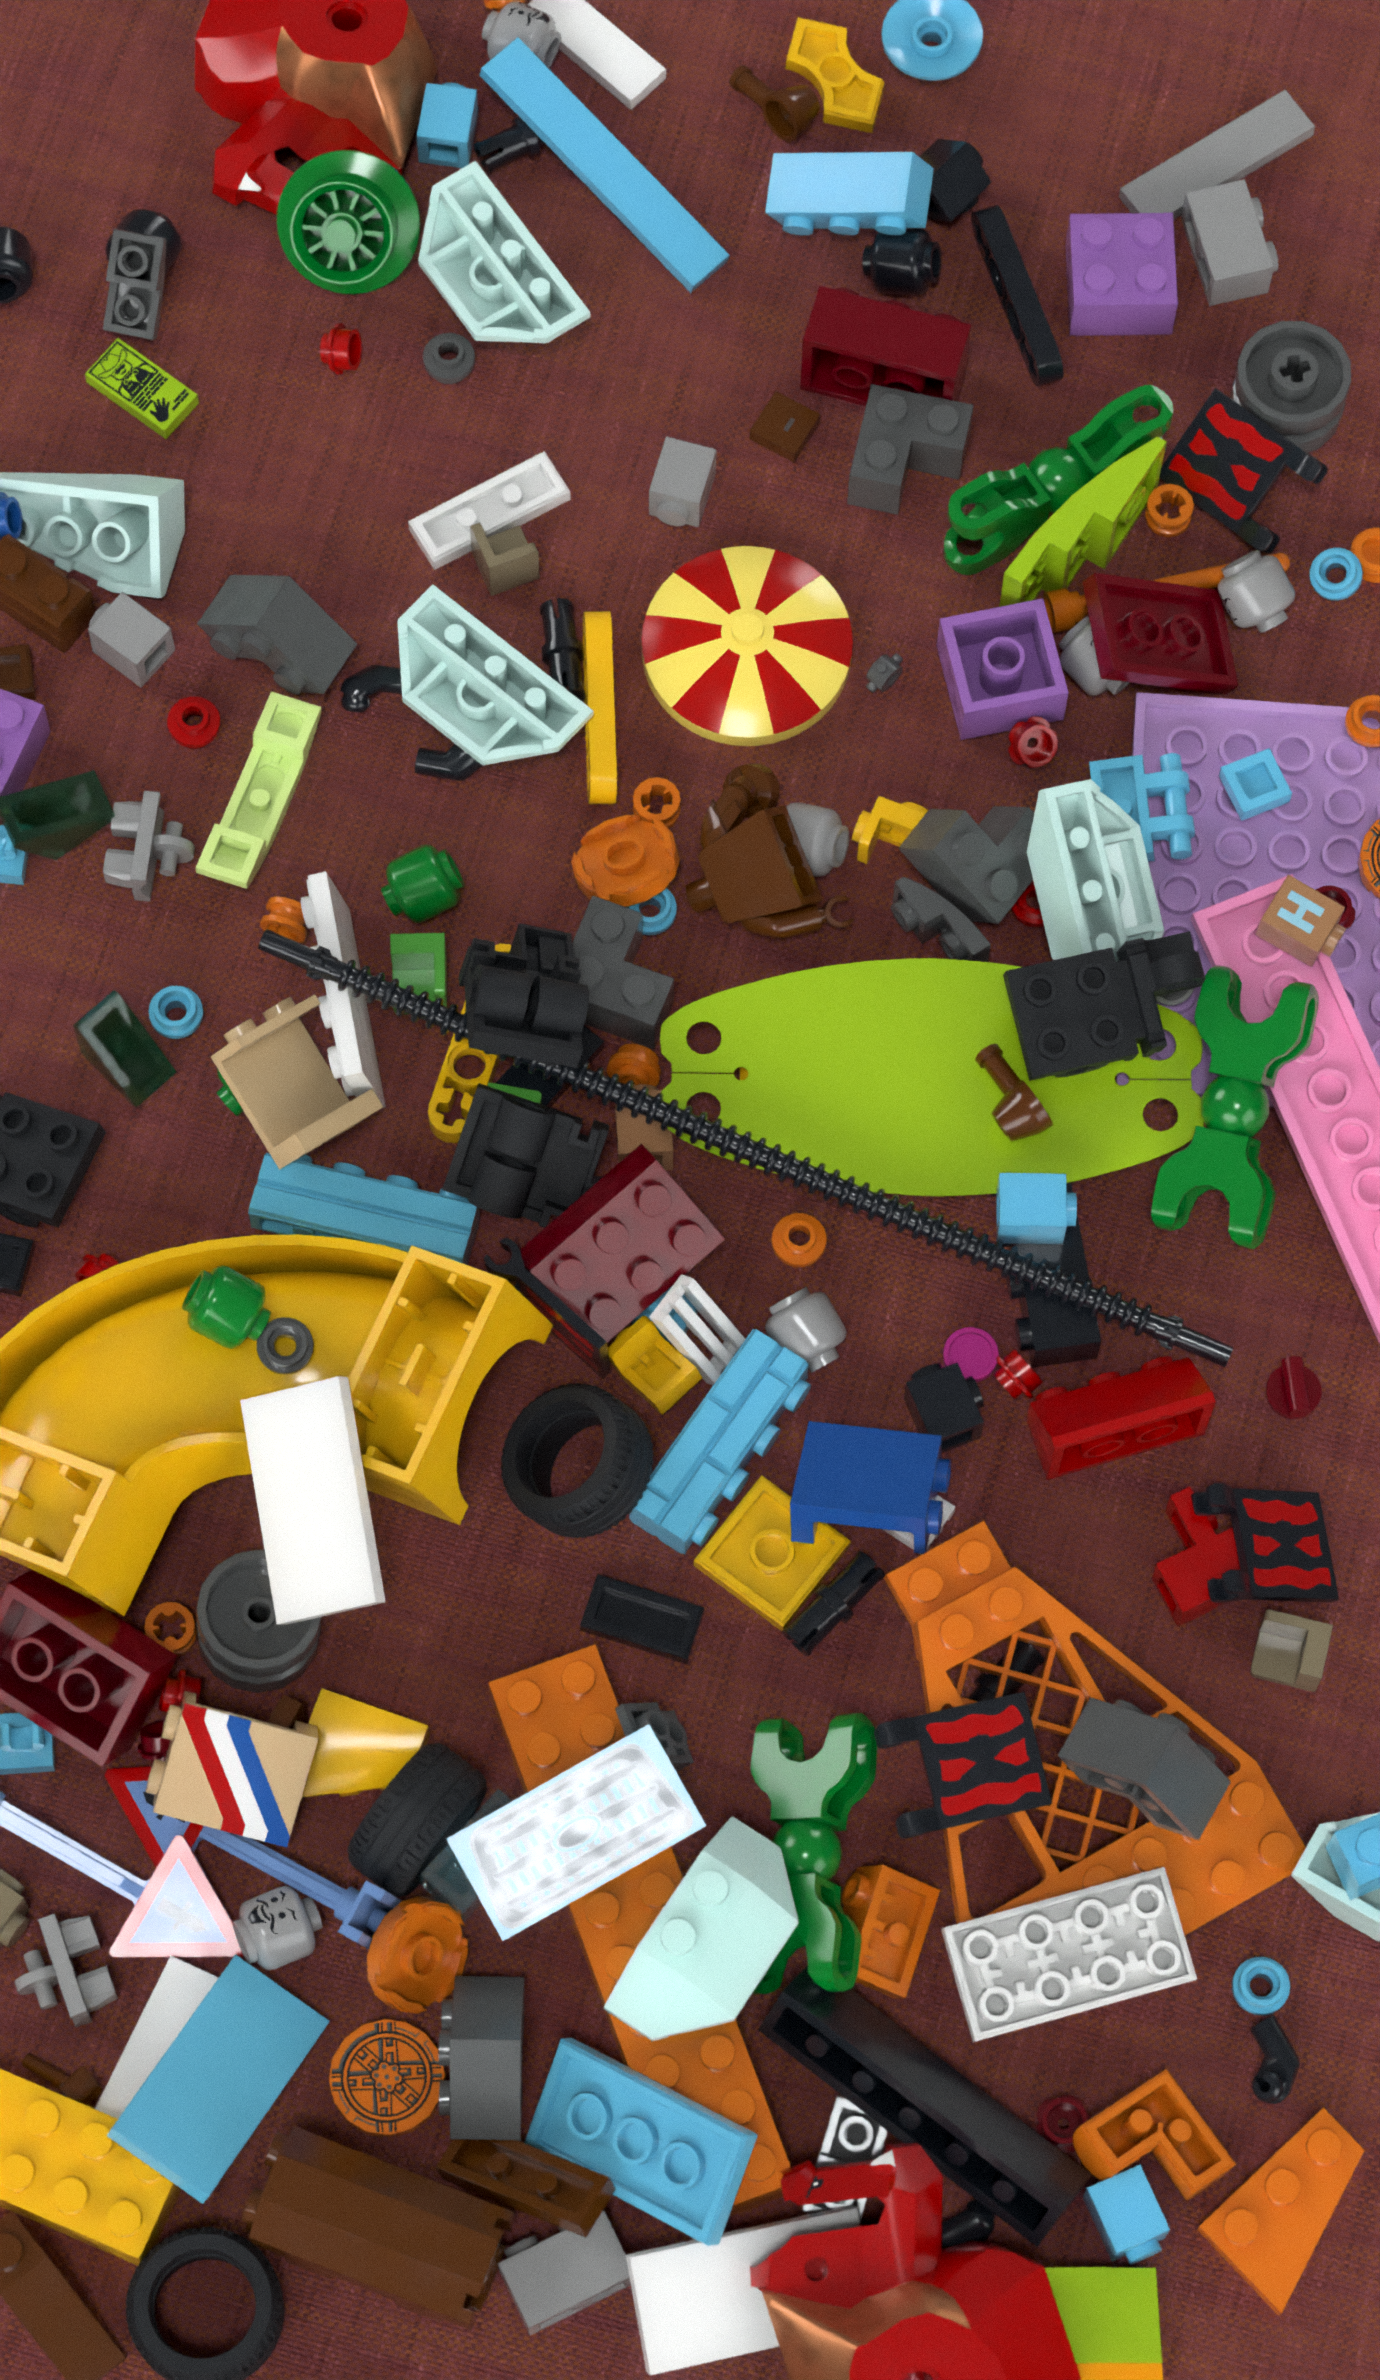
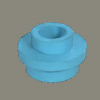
M1330 548L1321 552L1314 559L1310 567V581L1314 590L1328 600L1337 601L1350 597L1358 590L1363 578V570L1359 559L1354 553L1344 548ZM1334 568H1342L1346 571L1345 579L1339 583L1328 581L1327 575Z
M667 888L648 901L626 907L640 912L642 907L654 905L660 910L654 917H645L643 915V935H657L666 931L673 924L677 913L676 900Z
M166 987L156 993L149 1005L148 1012L152 1027L166 1038L180 1039L191 1035L198 1029L203 1019L201 1000L195 992L187 987ZM173 1008H182L186 1011V1015L178 1021H172L166 1017Z
M1267 1957L1250 1958L1243 1962L1236 1970L1232 1980V1993L1236 2002L1245 2011L1254 2015H1269L1278 2011L1285 2004L1290 1993L1289 1976L1285 1969L1273 1959ZM1255 1978L1265 1979L1270 1984V1994L1264 1997L1255 1995L1251 1991L1250 1981Z

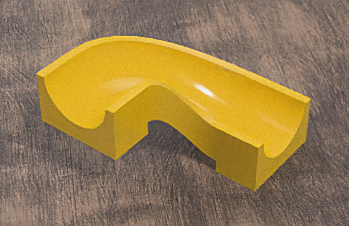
M300 1234L251 1235L207 1240L164 1249L117 1264L72 1285L34 1309L0 1339V1556L69 1587L109 1611L125 1616L172 1516L181 1502L193 1491L206 1484L224 1478L252 1474L240 1400L338 1376L348 1377L367 1490L460 1526L469 1505L464 1500L459 1489L457 1458L462 1429L473 1398L491 1367L509 1348L529 1339L544 1345L553 1324L508 1280L412 1245L409 1252L385 1245L347 1238ZM223 1265L260 1283L266 1291L263 1307L271 1311L267 1323L282 1317L293 1318L303 1323L310 1331L313 1339V1353L307 1365L292 1374H278L270 1371L260 1361L257 1353V1340L254 1341L247 1337L237 1348L229 1349L189 1328L188 1312L182 1309V1305L198 1274L202 1270L210 1273L217 1266ZM287 1337L278 1339L274 1345V1350L281 1356H289L296 1349L295 1342Z

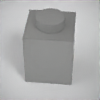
M666 436L649 489V515L656 516L662 522L672 526L688 524L699 527L716 475V449Z
M123 592L111 604L105 603L99 607L90 620L88 633L93 653L140 688L175 651L171 627Z

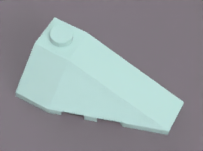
M0 472V492L6 493L8 497L16 498L21 508L22 530L17 538L18 541L31 550L54 560L56 567L67 572L76 570L97 580V586L112 593L121 594L123 592L127 595L160 599L165 596L185 533L184 480L136 474Z

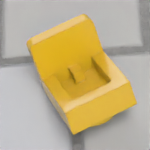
M878 796L872 812L863 810L854 828L852 840L858 842L857 861L868 864L878 839L900 847L928 810L916 803L903 802L900 804Z
M645 1315L640 1317L632 1326L622 1330L615 1341L608 1347L609 1360L621 1379L661 1415L669 1410L702 1379L698 1369L661 1336L654 1323Z

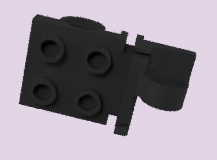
M519 923L509 953L495 951V942L473 938L471 946H468L459 973V986H465L469 1048L482 1050L493 1055L505 1054L536 1060L546 1065L558 1064L577 1068L583 1052L581 1033L588 1010L589 990L587 985L578 984L581 977V970H578L580 958L573 956L571 933Z
M1190 931L1152 940L1139 938L1126 941L1116 952L1117 962L1111 947L1006 971L1003 977L1029 1081L1053 1075L1055 1077L1078 1075L1099 1069L1111 1062L1133 1060L1139 1054L1137 1043H1140L1143 1057H1148L1155 1052L1162 1051L1167 1046V1041L1155 997L1201 987L1205 981L1199 952L1194 950Z
M478 1083L442 1190L468 1198L471 1204L487 1212L513 1219L524 1217L539 1222L538 1226L545 1228L548 1225L551 1214L559 1216L603 1177L593 1175L609 1132V1125L594 1120L590 1133L586 1136L579 1133L583 1118Z
M5 1092L3 1097L0 1095V1215L27 1227H37L39 1222H43L59 1228L106 1134L100 1123Z

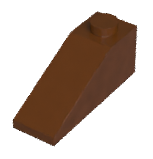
M10 2211L0 2219V2295L66 2380H101L126 2360V2357L13 2211Z

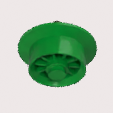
M335 150L310 159L296 170L288 180L278 203L277 231L288 260L307 280L332 292L362 294L387 285L407 267L419 241L420 213L416 198L409 184L390 164L365 152Z

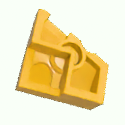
M321 1688L308 1723L317 1726L319 1739L301 1801H303V1797L339 1793L340 1797L359 1795L364 1790L382 1789L384 1791L403 1766L421 1748L427 1745L430 1738L428 1725Z

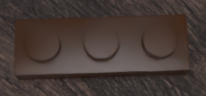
M453 2139L436 2166L438 2173L445 2181L585 2238L616 2190L610 2177L517 2140Z

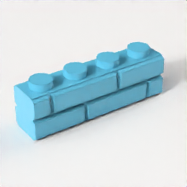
M269 1153L264 1155L258 1175V1182L255 1185L248 1214L251 1228L280 1235L300 1234L347 1238L385 1245L409 1252L412 1245L468 1265L480 1222V1210L471 1204L468 1198L442 1190L443 1188L440 1189L439 1194L418 1189L419 1185L417 1182L399 1175H389L386 1181L366 1177V1172L363 1169L349 1163H335L333 1169L312 1164L313 1160L308 1155L302 1156L279 1170Z
M752 1329L649 1476L650 1481L646 1485L647 1489L643 1492L642 1499H639L638 1505L634 1506L629 1514L631 1522L652 1536L658 1537L660 1541L680 1554L685 1555L693 1542L701 1547L708 1540L719 1521V1518L713 1515L721 1501L724 1497L731 1502L734 1501L745 1486L750 1473L745 1471L744 1468L753 1455L757 1453L764 1457L775 1443L781 1431L775 1424L785 1409L793 1413L796 1412L809 1393L811 1384L806 1382L809 1367L806 1360L786 1347H781L778 1342L759 1330Z

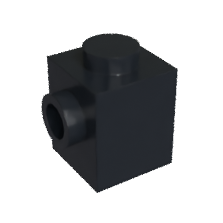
M937 139L920 156L921 159L934 168L927 219L951 222L958 215L974 207L979 200L978 195L992 183L982 167L983 159L980 153L966 141Z
M940 1363L931 1364L912 1374V1380L906 1382L904 1401L918 1433L941 1435L942 1453L981 1438L984 1421L978 1409L984 1407L982 1395L972 1376L964 1378L958 1363L945 1368Z

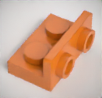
M885 1865L858 1867L855 1870V1873L849 1877L844 1886L842 1902L844 1904V1913L853 1919L861 1934L857 1983L893 1999H906L940 1893L939 1889Z

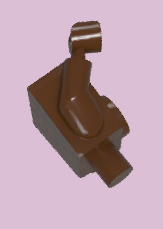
M750 763L734 768L726 776L723 784V793L717 802L712 799L701 824L700 845L703 850L699 852L698 860L705 876L686 885V896L690 906L697 913H702L717 906L721 918L726 924L740 921L748 932L779 939L818 931L821 929V924L824 923L834 928L849 926L854 921V918L838 922L831 916L832 905L838 901L850 900L848 897H831L824 903L822 908H817L814 905L823 901V898L786 805L775 807L780 796V785L776 775L770 768L762 764Z

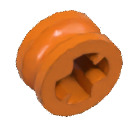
M1165 484L1155 488L1148 497L1145 512L1147 526L1152 532L1162 537H1176L1184 533L1190 525L1194 503L1192 496L1186 489L1175 484ZM1171 503V509L1177 505L1179 507L1177 518H1167V512L1164 516H1161L1159 514L1161 504Z
M659 777L648 778L641 782L634 791L633 814L638 815L640 821L652 823L651 818L659 820L669 829L679 819L681 811L679 790L667 779ZM652 796H663V804H667L663 805L662 812L659 814L650 813V805L647 804L651 803Z
M270 897L266 904V909L270 914L264 915L260 921V927L265 932L268 929L298 943L305 941L308 933L304 927L306 923L301 903L286 897Z
M165 1602L158 1604L150 1610L145 1619L144 1630L146 1636L178 1657L184 1655L193 1647L197 1637L196 1625L193 1615L187 1607L176 1602ZM178 1618L184 1621V1623L180 1624L182 1634L184 1635L179 1640L172 1636L167 1637L164 1641L157 1638L162 1636L158 1626L161 1621L165 1620L170 1624L174 1623Z

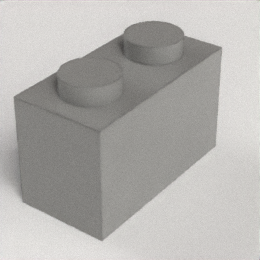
M1245 179L1186 192L1181 221L1209 306L1268 293L1272 273L1278 270L1277 252L1272 241L1265 242L1261 227L1264 225L1262 206L1257 197L1251 198Z
M602 2211L586 2238L558 2227L560 2233L540 2243L536 2236H531L515 2243L504 2251L507 2259L498 2263L499 2272L530 2336L631 2285L626 2254L605 2211Z

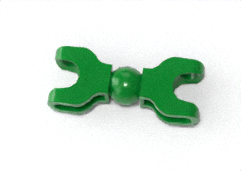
M1153 385L1137 387L1108 403L1083 429L1069 436L1066 448L1053 447L1043 450L1030 462L1028 467L1025 463H1022L1011 470L987 472L957 489L952 494L948 504L947 516L952 527L947 531L944 539L943 554L946 563L960 574L973 575L1008 557L1031 533L1039 529L1048 520L1049 512L1055 513L1075 492L1112 463L1157 436L1162 438L1168 431L1174 409L1170 397L1163 390ZM1144 405L1152 406L1158 410L1159 416L1145 423L1134 422L1133 412L1136 408ZM976 504L967 516L962 513V508L965 505ZM968 539L972 541L982 539L983 542L982 550L975 555H963L958 551L957 545Z
M1215 965L1205 975V981L1202 984L1194 1017L1197 1030L1201 1038L1209 1045L1212 1054L1209 1072L1218 1075L1216 1079L1208 1084L1201 1097V1115L1207 1128L1196 1126L1190 1145L1185 1150L1172 1155L1160 1167L1152 1202L1151 1217L1155 1226L1159 1229L1168 1231L1180 1229L1188 1222L1190 1213L1199 1196L1209 1190H1220L1230 1204L1228 1232L1231 1239L1240 1247L1255 1249L1265 1238L1276 1193L1270 1177L1261 1168L1258 1159L1261 1141L1251 1137L1262 1129L1269 1116V1099L1264 1086L1274 1088L1278 1071L1285 1064L1301 1056L1311 1044L1319 996L1313 984L1304 982L1289 984L1283 989L1280 1001L1272 1016L1261 1023H1248L1240 1011L1242 982L1238 974L1230 967Z
M862 1713L842 1714L831 1720L823 1748L814 1758L806 1761L803 1736L798 1728L783 1718L766 1719L761 1721L756 1728L751 1758V1774L758 1787L767 1793L771 1801L770 1820L782 1826L774 1834L772 1842L781 1847L799 1923L752 1995L768 1994L777 1990L781 1986L788 1959L797 1949L805 1946L808 1974L813 1982L828 1992H844L851 1989L856 1982L861 1951V1934L853 1919L844 1913L840 1905L841 1887L829 1880L837 1873L842 1858L840 1840L835 1831H846L849 1811L856 1802L865 1796L875 1781L877 1745L874 1736L875 1727Z

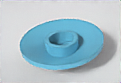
M898 0L889 9L882 25V44L887 57L899 70L917 79L937 81L957 76L973 64L982 47L983 29L980 18L973 7L965 0ZM927 41H934L939 45L927 46L924 43Z

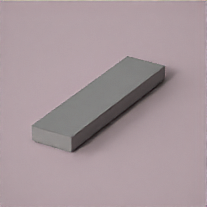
M1283 90L1121 187L1119 198L1131 213H1173L1174 220L1182 215L1186 192L1242 179L1312 137L1315 125L1289 93Z

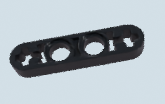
M994 205L973 211L971 223L977 246L1033 383L1036 386H1041L1063 379V363L1057 343L1002 209L999 205Z

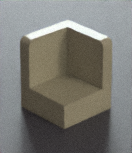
M480 522L470 526L472 554L491 596L540 579L538 550L534 543H527L520 525L489 537L486 536Z
M1266 1610L1259 1628L1250 1675L1254 1678L1315 1692L1322 1679L1333 1625L1274 1610Z

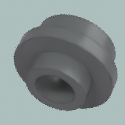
M443 333L433 337L426 344L423 351V363L428 374L437 381L444 384H455L462 381L472 371L475 363V353L471 343L465 337L455 333ZM446 352L458 354L452 360H445L440 357L441 354Z
M287 1317L277 1318L267 1323L262 1334L257 1339V1353L260 1361L270 1371L278 1374H292L304 1368L311 1359L313 1339L308 1328L300 1321ZM283 1337L292 1339L296 1344L295 1351L289 1356L277 1354L274 1350V1345L278 1339Z

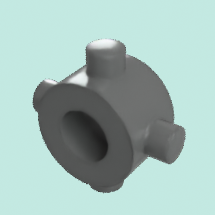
M897 653L892 657L884 654L878 658L866 674V678L870 681L866 688L872 693L877 689L882 692L888 690L898 680L903 671V667L899 665L903 658Z

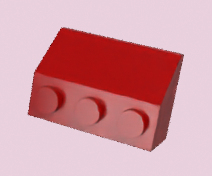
M1163 1356L1146 1362L1140 1367L1141 1371L1120 1376L1118 1371L1107 1372L1088 1381L1089 1386L1068 1392L1066 1387H1055L1038 1394L1035 1397L1036 1401L1029 1404L1026 1421L1046 1480L1205 1435L1216 1401L1212 1390L1191 1359L1187 1357L1173 1361L1171 1356Z

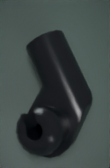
M371 665L345 678L340 687V691L343 692L341 699L342 707L351 712H365L370 705V695L377 692L402 694L400 668Z
M456 744L446 752L419 747L415 762V773L463 781L482 765Z
M1272 2016L1250 2029L1264 2054L1257 2076H1254L1252 2081V2090L1259 2100L1269 2104H1277L1290 2094L1300 2067V2060L1276 2016Z
M975 2199L968 2202L966 2209L947 2221L942 2219V2249L969 2241H986L995 2229V2214Z

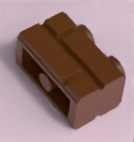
M11 535L3 536L0 540V610L65 653L87 629L92 616L96 612L95 606L92 603L91 590L74 578L68 580V576L64 571Z

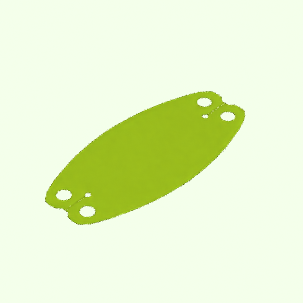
M939 958L862 961L796 971L717 992L683 1006L661 1024V1053L672 1064V1072H676L672 1073L671 1083L661 1093L664 1096L663 1101L670 1103L673 1099L678 1100V1107L684 1110L691 1096L702 1092L710 1093L720 1102L721 1111L718 1118L722 1119V1126L729 1129L731 1125H736L737 1133L741 1135L750 1131L752 1133L751 1139L754 1141H759L760 1138L764 1137L767 1139L766 1145L773 1148L776 1144H780L781 1152L784 1154H788L791 1150L796 1151V1158L803 1161L808 1156L811 1158L810 1164L812 1166L818 1167L820 1163H824L826 1165L825 1171L828 1173H833L834 1170L838 1169L841 1172L840 1177L847 1180L850 1176H854L855 1184L858 1186L868 1182L870 1184L869 1190L877 1193L882 1188L886 1194L937 1197L996 1194L999 1173L1066 1174V1183L1150 1161L1168 1154L1191 1141L1196 1126L1204 1127V1120L1201 1115V1097L1192 1089L1191 1071L1201 1062L1203 1044L1197 1027L1179 1013L1157 1004L1163 1029L1170 1032L1175 1038L1176 1049L1171 1057L1160 1061L1143 1057L1140 1043H1137L1139 1054L1133 1060L1111 1062L1099 1069L1068 1077H1055L1053 1075L1029 1081L1003 977L1006 971L1021 968L1020 966ZM700 1022H708L716 1026L721 1033L719 1047L709 1054H699L693 1051L687 1044L686 1039L687 1032L691 1026ZM991 1044H997L1003 1051L1002 1056L1020 1080H1023L1029 1086L1053 1122L1051 1127L1037 1135L1012 1142L1005 1136L991 1114L1004 1094L985 1068H980L975 1061L977 1054L982 1049ZM740 1067L748 1071V1077L745 1080L736 1079L734 1074H696L734 1073ZM1121 1072L1126 1073L1129 1077V1082L1123 1086L1118 1085L1115 1081V1076ZM1132 1079H1185V1080H1132ZM1154 1099L1168 1100L1177 1109V1122L1169 1130H1153L1144 1121V1107ZM668 1127V1130L675 1134L676 1130L672 1127ZM683 1133L679 1137L695 1147L720 1156V1149L713 1146L710 1150H706L704 1147L705 1142L702 1140L692 1144L688 1134ZM727 1153L723 1156V1158L734 1161L735 1155L732 1153ZM742 1159L739 1162L749 1166V1161L746 1159ZM757 1165V1166L755 1167V1168L764 1170V1168H763L762 1166Z

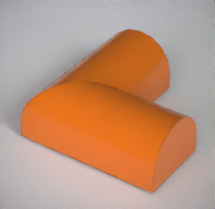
M1167 2069L1079 2126L1073 2135V2144L1079 2159L1085 2168L1097 2179L1104 2181L1112 2178L1151 2152L1186 2201L1210 2187L1236 2165Z

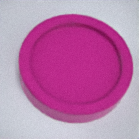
M967 1327L955 1331L947 1339L943 1350V1362L945 1367L958 1363L964 1378L972 1376L977 1383L987 1379L994 1372L997 1366L995 1358L999 1355L995 1340L990 1334L979 1328Z

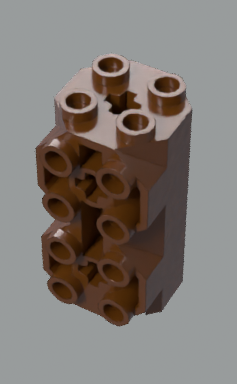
M294 2126L289 2136L277 2132L265 2159V2166L270 2167L263 2190L254 2187L242 2216V2221L247 2223L246 2230L250 2231L249 2239L251 2243L285 2257L287 2263L328 2279L339 2278L392 2299L396 2306L434 2321L441 2322L445 2320L471 2331L476 2320L474 2311L470 2309L473 2308L481 2312L499 2268L498 2263L502 2261L507 2246L500 2243L504 2230L509 2232L512 2230L515 2221L514 2212Z

